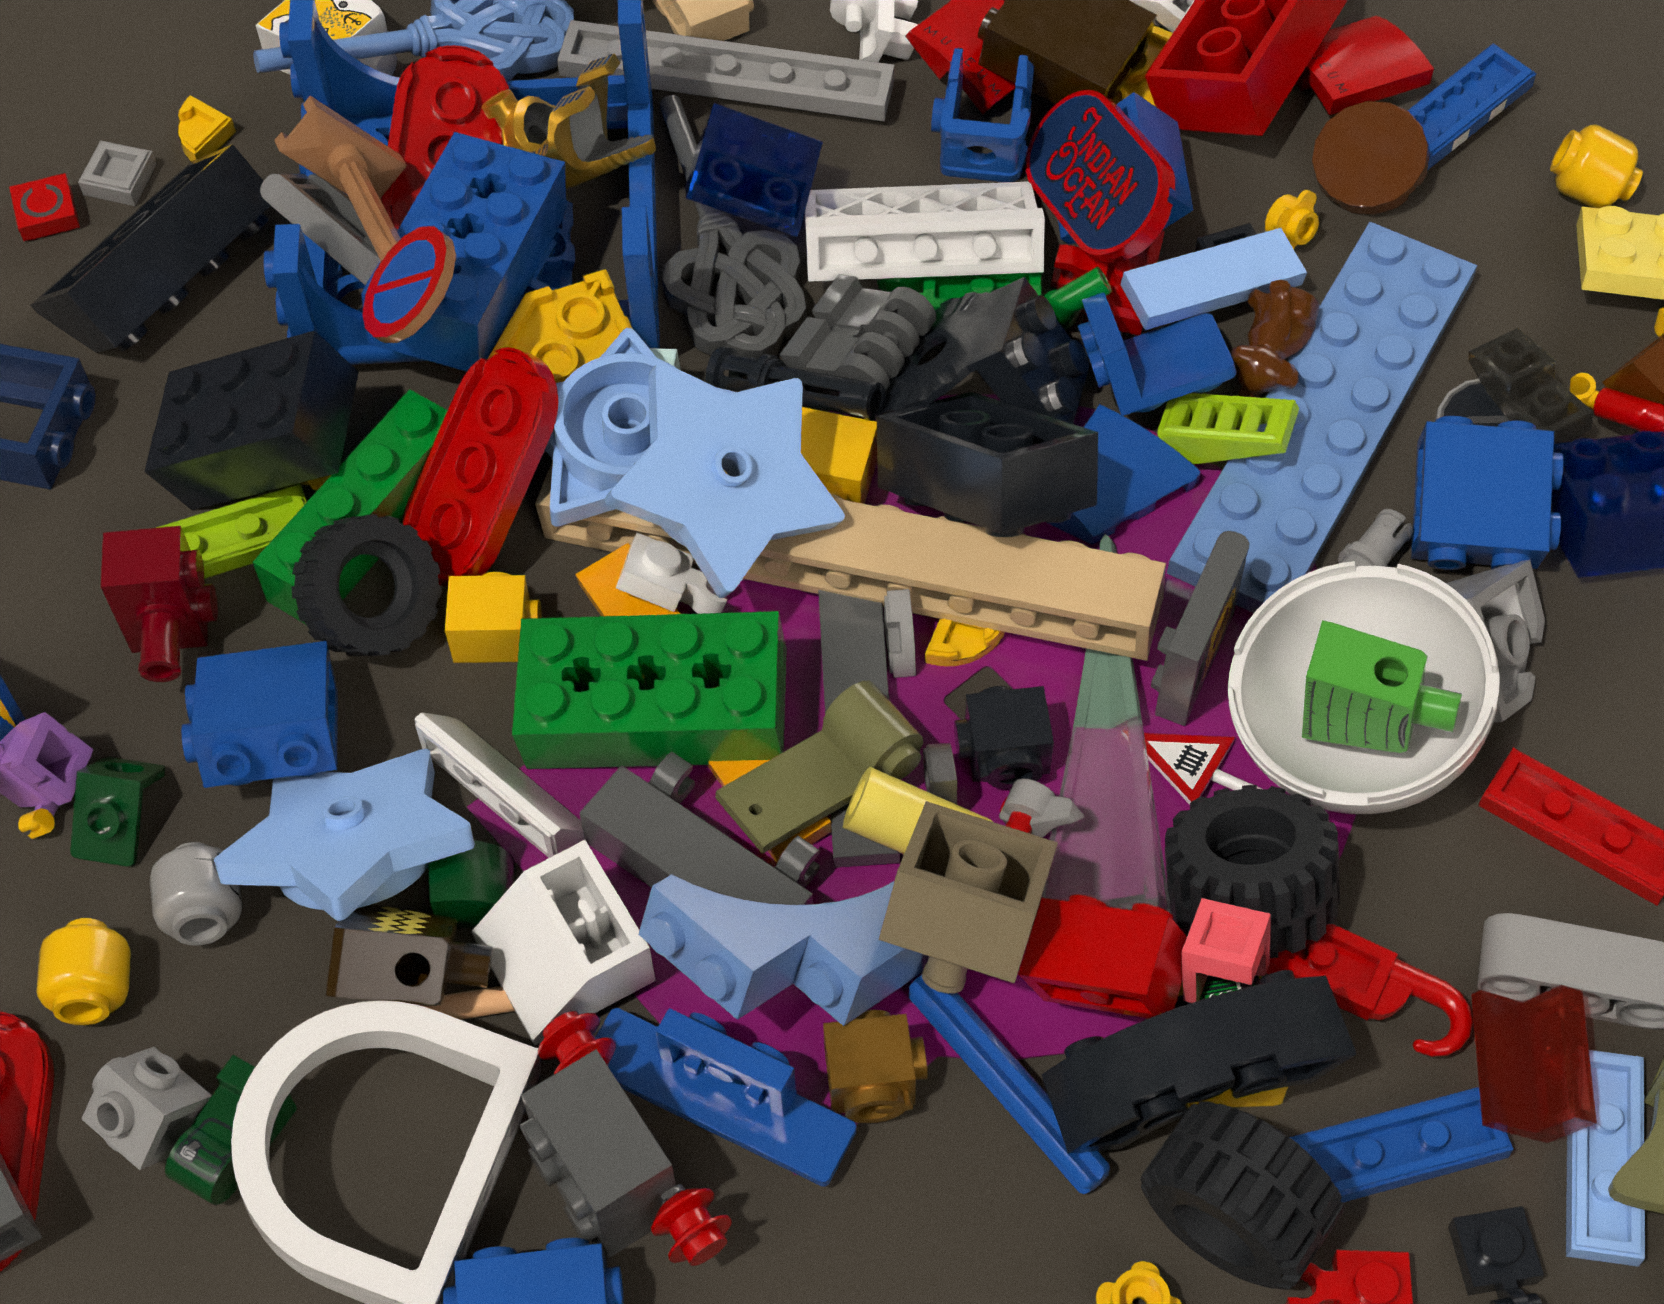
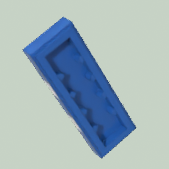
M1493 43L1407 110L1423 127L1430 153L1428 170L1532 88L1537 73Z

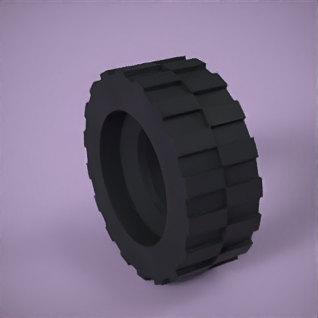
M376 514L333 521L334 525L323 526L314 532L316 536L311 541L305 542L300 550L302 554L299 562L294 564L292 574L295 575L294 586H291L292 599H296L298 606L296 613L300 622H305L309 628L307 632L314 640L327 641L328 649L333 652H346V656L359 657L389 655L390 652L402 651L410 647V643L414 639H421L428 631L426 629L427 625L435 619L438 612L436 605L438 598H441L442 586H439L438 574L441 573L438 562H435L431 552L433 550L427 541H422L417 535L418 531L411 525L399 523L397 518L391 516L377 517ZM363 554L373 555L381 559L391 570L395 584L394 596L388 608L381 614L371 618L361 617L350 611L344 604L339 590V580L345 565L351 559Z

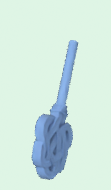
M432 0L431 16H421L420 19L410 23L405 30L333 40L355 59L411 52L414 56L423 58L426 56V52L437 47L464 46L483 53L493 62V66L500 71L501 75L503 74L505 80L510 81L517 73L543 72L558 66L557 60L570 20H574V9L565 0ZM281 47L254 50L253 52L257 73L290 69L291 63H293L292 58H283Z

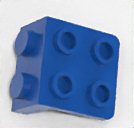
M1105 292L1082 299L1088 322L1077 326L1098 387L1101 388L1110 384L1121 416L1133 412L1152 411L1166 401L1192 392L1203 393L1211 391L1220 386L1222 382L1232 379L1237 373L1234 361L1212 314H1200L1123 341Z

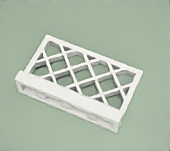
M1029 182L804 190L808 281H833L838 274L855 276L859 280L1044 272L1045 217L1043 209L1037 208L1032 184Z

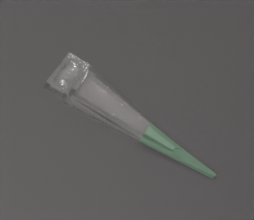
M1105 534L1100 541L1099 550L1116 553L1115 544ZM1086 648L1073 730L1059 797L1069 798L1084 814V818L1070 824L1060 825L1051 831L1049 840L1058 842L1045 884V898L1068 901L1071 895L1080 894L1096 898L1109 907L1131 910L1133 904L1145 903L1160 907L1172 914L1133 659Z

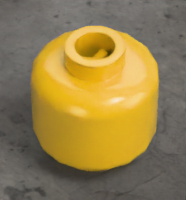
M1595 124L1586 126L1580 132L1571 130L1557 149L1550 167V171L1556 174L1555 183L1560 193L1592 208L1611 206L1618 198L1627 201L1635 192L1643 175V170L1636 167L1638 161L1636 145L1632 141Z
M92 918L76 919L69 922L65 927L53 931L43 939L39 952L36 992L42 1005L52 1011L57 1019L68 1024L91 1025L104 1021L110 1013H113L125 1003L129 991L131 950L127 940L115 930L108 928L104 922Z

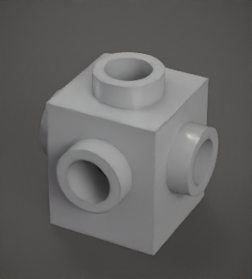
M151 1047L124 1058H114L99 1070L93 1080L92 1089L94 1092L82 1116V1120L98 1133L113 1150L122 1154L136 1168L142 1170L169 1157L178 1139L196 1123V1117L212 1095L182 1071L174 1059L161 1053L157 1048Z

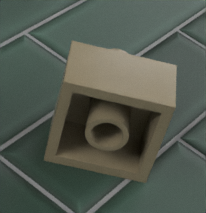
M926 801L898 868L879 940L929 956L922 973V979L925 984L938 992L949 994L962 991L966 982L967 969L1015 983L1058 842Z

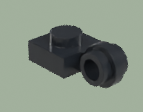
M1523 1206L1454 1217L1448 1229L1468 1296L1496 1291L1498 1299L1491 1300L1490 1304H1542L1536 1293L1525 1294L1522 1289L1518 1288L1538 1284L1544 1276Z

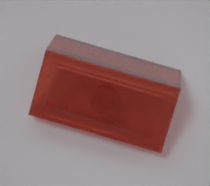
M1559 985L1525 1002L1484 990L1472 993L1482 1126L1549 1143L1597 1124L1583 991Z

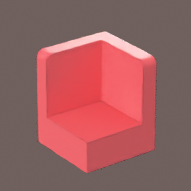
M1202 898L1182 949L1183 1001L1189 1003L1199 1001L1208 975L1252 985L1255 975L1265 976L1270 964L1271 914Z

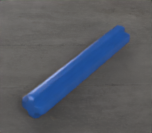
M922 975L917 977L909 986L908 993L909 999L1075 1189L1082 1194H1087L1096 1189L1109 1175V1163L1098 1151L1068 1154L1049 1095L958 993L947 994L938 992L925 984Z

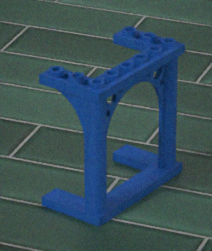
M290 0L289 22L280 23L279 39L283 58H292L293 60L290 67V78L294 98H303L305 102L309 96H312L388 146L386 138H389L395 94L400 78L373 69L344 51L323 28L315 0ZM618 0V27L624 75L608 76L607 129L628 128V139L630 137H642L647 134L653 135L654 138L653 95L643 0ZM578 77L506 81L509 89L518 101L526 96H534L555 106L563 96L578 90L576 87ZM304 102L301 104V119L307 113L303 106ZM653 153L629 163L630 207H622V248L628 300H618L624 315L628 317L632 329L648 348L660 349L655 154ZM299 164L300 174H305L306 176L314 174ZM300 224L275 225L274 250L265 251L264 275L267 287L277 288V319L280 326L288 325L287 338L315 330L351 365L427 361L367 344L362 314L363 306L356 310L340 302L344 295L353 290L364 288L365 285L352 274L342 277V265L302 232Z

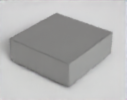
M100 140L78 183L82 194L85 196L136 206L157 162L153 151Z

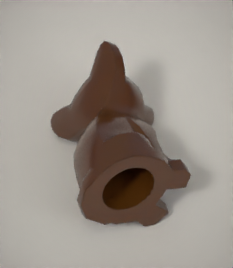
M1285 280L1272 281L1269 286L1270 293L1268 294L1254 289L1249 294L1247 301L1255 311L1253 324L1247 333L1249 345H1238L1231 352V357L1236 365L1237 373L1235 376L1242 386L1238 396L1259 398L1263 393L1272 391L1279 386L1287 389H1293L1298 383V371L1294 365L1285 359L1295 355L1304 347L1315 329L1319 313V301L1313 295L1302 289L1292 287Z

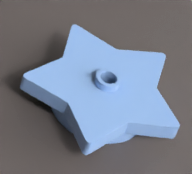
M625 328L600 358L582 365L565 381L556 383L558 413L553 432L545 448V451L553 459L550 517L551 524L555 527L615 510L605 504L604 499L606 495L650 447L649 372L659 362L672 365L658 359L632 328ZM721 389L729 394L735 393L734 391Z
M664 362L657 363L649 372L650 447L606 495L604 501L609 507L661 526L670 537L687 547L719 598H725L736 589L770 540L832 529L844 520V512L801 454L803 385L799 378L729 394Z
M425 748L352 773L325 771L306 777L288 776L273 778L269 816L214 858L221 884L279 886L284 895L293 902L308 908L324 910L335 920L341 921L359 907L378 903L405 890L420 878L428 868L429 862L474 848L475 843L470 823L432 799L435 772L430 750Z

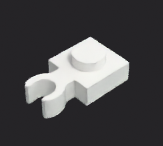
M638 532L636 533L628 550L616 589L672 612L675 611L680 601L688 604L698 614L721 613L727 599L719 598L703 572L691 568L694 560L691 554L676 549L669 543L657 541Z

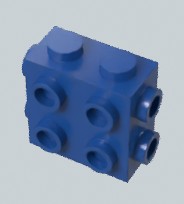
M1444 416L1436 419L1435 422L1427 421L1417 441L1411 559L1428 560V566L1441 570L1462 569L1466 567V563L1491 565V569L1524 560H1530L1532 569H1537L1549 553V550L1557 549L1561 532L1560 513L1551 512L1552 490H1559L1563 475V454L1553 452L1554 431L1536 430V426L1533 423L1526 421H1507L1500 423L1498 427L1473 425L1471 419L1461 416Z
M327 641L197 658L195 684L185 686L186 709L190 723L182 724L181 735L185 759L187 763H198L204 788L222 785L240 786L252 781L288 776L306 777L318 772L337 770L338 690Z
M582 1238L554 1240L546 1245V1250L517 1253L513 1248L502 1246L478 1250L473 1254V1259L454 1261L456 1286L444 1287L443 1304H624L620 1266L608 1267L602 1244L589 1245V1241Z

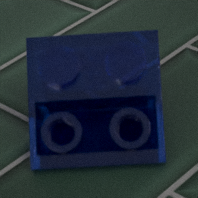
M714 103L691 165L685 186L686 199L797 237L801 229L823 141Z
M1640 431L1633 435L1600 439L1580 438L1572 442L1554 444L1553 452L1563 454V475L1559 490H1552L1553 512L1560 513L1561 532L1559 544L1577 577L1664 568V432Z

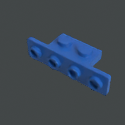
M614 1008L610 1011L595 1036L596 1039L609 1037L615 1041L616 1049L608 1064V1068L622 1089L819 1186L825 1187L830 1184L856 1135V1124L854 1121L796 1094L794 1067L789 1066L788 1059L782 1053L760 1042L752 1043L751 1047L727 1036V1031L721 1024L701 1013L693 1012L687 1017L669 1008L657 1027L620 1008Z

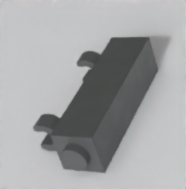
M673 752L669 753L661 761L648 783L621 765L579 813L587 844L651 888L652 885L672 874L696 886L743 900L784 905L813 904L812 893L806 890L805 887L820 870V865L814 861L820 853L819 849L797 836L784 850L777 865L772 867L679 804L695 786V781L688 777L693 770V765Z

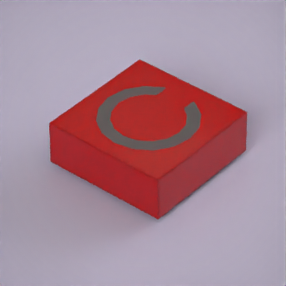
M66 173L9 187L18 230L23 241L80 228L71 186Z

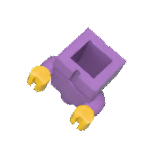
M46 712L20 722L0 741V794L20 808L35 807L34 811L22 815L18 822L21 832L24 833L31 830L30 834L27 835L31 839L45 835L53 830L55 824L53 816L60 805L72 800L75 793L77 771L87 766L93 752L91 747L73 733H69L64 726Z

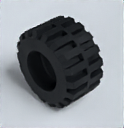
M1244 785L1242 789L1232 791L1224 788L1214 791L1213 797H1199L1190 802V810L1179 811L1172 819L1173 827L1167 828L1164 848L1169 909H1171L1174 922L1179 928H1184L1186 936L1189 934L1202 898L1270 913V959L1278 958V952L1287 950L1295 953L1305 949L1306 940L1318 941L1326 934V925L1334 924L1338 916V905L1340 904L1338 832L1335 823L1329 822V814L1321 806H1311L1310 798L1298 793L1288 795L1285 789L1273 786L1269 789H1257V785Z
M1209 1101L1199 1102L1198 1105L1192 1104L1140 1178L1142 1182L1141 1189L1150 1206L1167 1228L1185 1245L1221 1270L1241 1280L1271 1289L1288 1290L1297 1284L1344 1212V1205L1341 1202L1342 1196L1338 1188L1318 1162L1298 1143L1254 1115L1227 1105L1215 1104Z

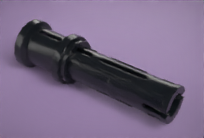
M724 346L717 348L713 352L706 368V383L734 392L799 378L803 385L802 407L863 417L870 421H876L877 416L882 414L885 405L886 394L882 383L786 367L785 362L776 355L764 354L760 358L739 355L734 348ZM725 370H729L728 376L724 375L723 372ZM816 388L840 394L839 396H831L810 392L809 389Z

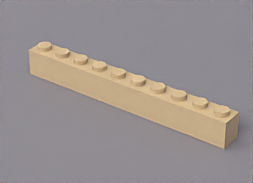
M552 461L535 503L546 539L613 552L626 543L631 545L638 532L657 541L669 543L676 549L691 554L687 547L670 537L661 526L617 509L563 526H553L550 517ZM831 494L845 514L844 520L828 530L770 540L743 577V579L816 594H819L818 590L880 602L882 607H884V596H887V591L909 589L912 613L948 619L954 622L1147 661L1164 596L1166 563L1150 560L1146 556L1137 553L1117 554L1092 549L1076 541L1056 542L1026 536L1023 533L1015 537H994L988 535L984 527L965 524L962 521L908 513L891 505L872 506L847 501ZM693 560L691 568L701 570L696 561Z

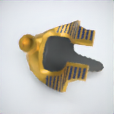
M615 53L592 60L578 77L576 84L578 90L563 96L556 106L534 96H526L518 101L513 92L507 89L492 96L481 107L487 118H495L502 129L503 145L564 161L566 189L608 173L613 169L619 168L621 165H626L646 155H651L656 150L653 135L647 134L642 137L624 138L614 142L608 140V76L612 75L621 64Z

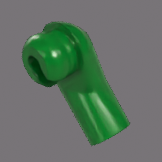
M1097 266L1058 290L1049 291L1044 297L1052 305L1057 321L1066 330L1076 323L1085 310L1082 299L1103 292L1107 296L1112 293V288L1105 274Z

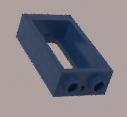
M0 344V402L43 410L28 443L0 438V480L51 490L60 469L65 468L71 460L74 448L73 440L82 421L87 420L93 412L95 389L90 384L79 358Z

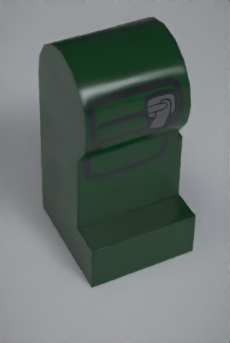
M235 1055L231 1056L216 1078L220 1083L219 1087L196 1117V1123L178 1139L169 1154L165 1166L167 1178L215 1206L225 1202L238 1188L232 1162L231 1139L233 1121L244 1086L255 1069L253 1065ZM290 1094L286 1097L277 1114L270 1138V1145L297 1110Z

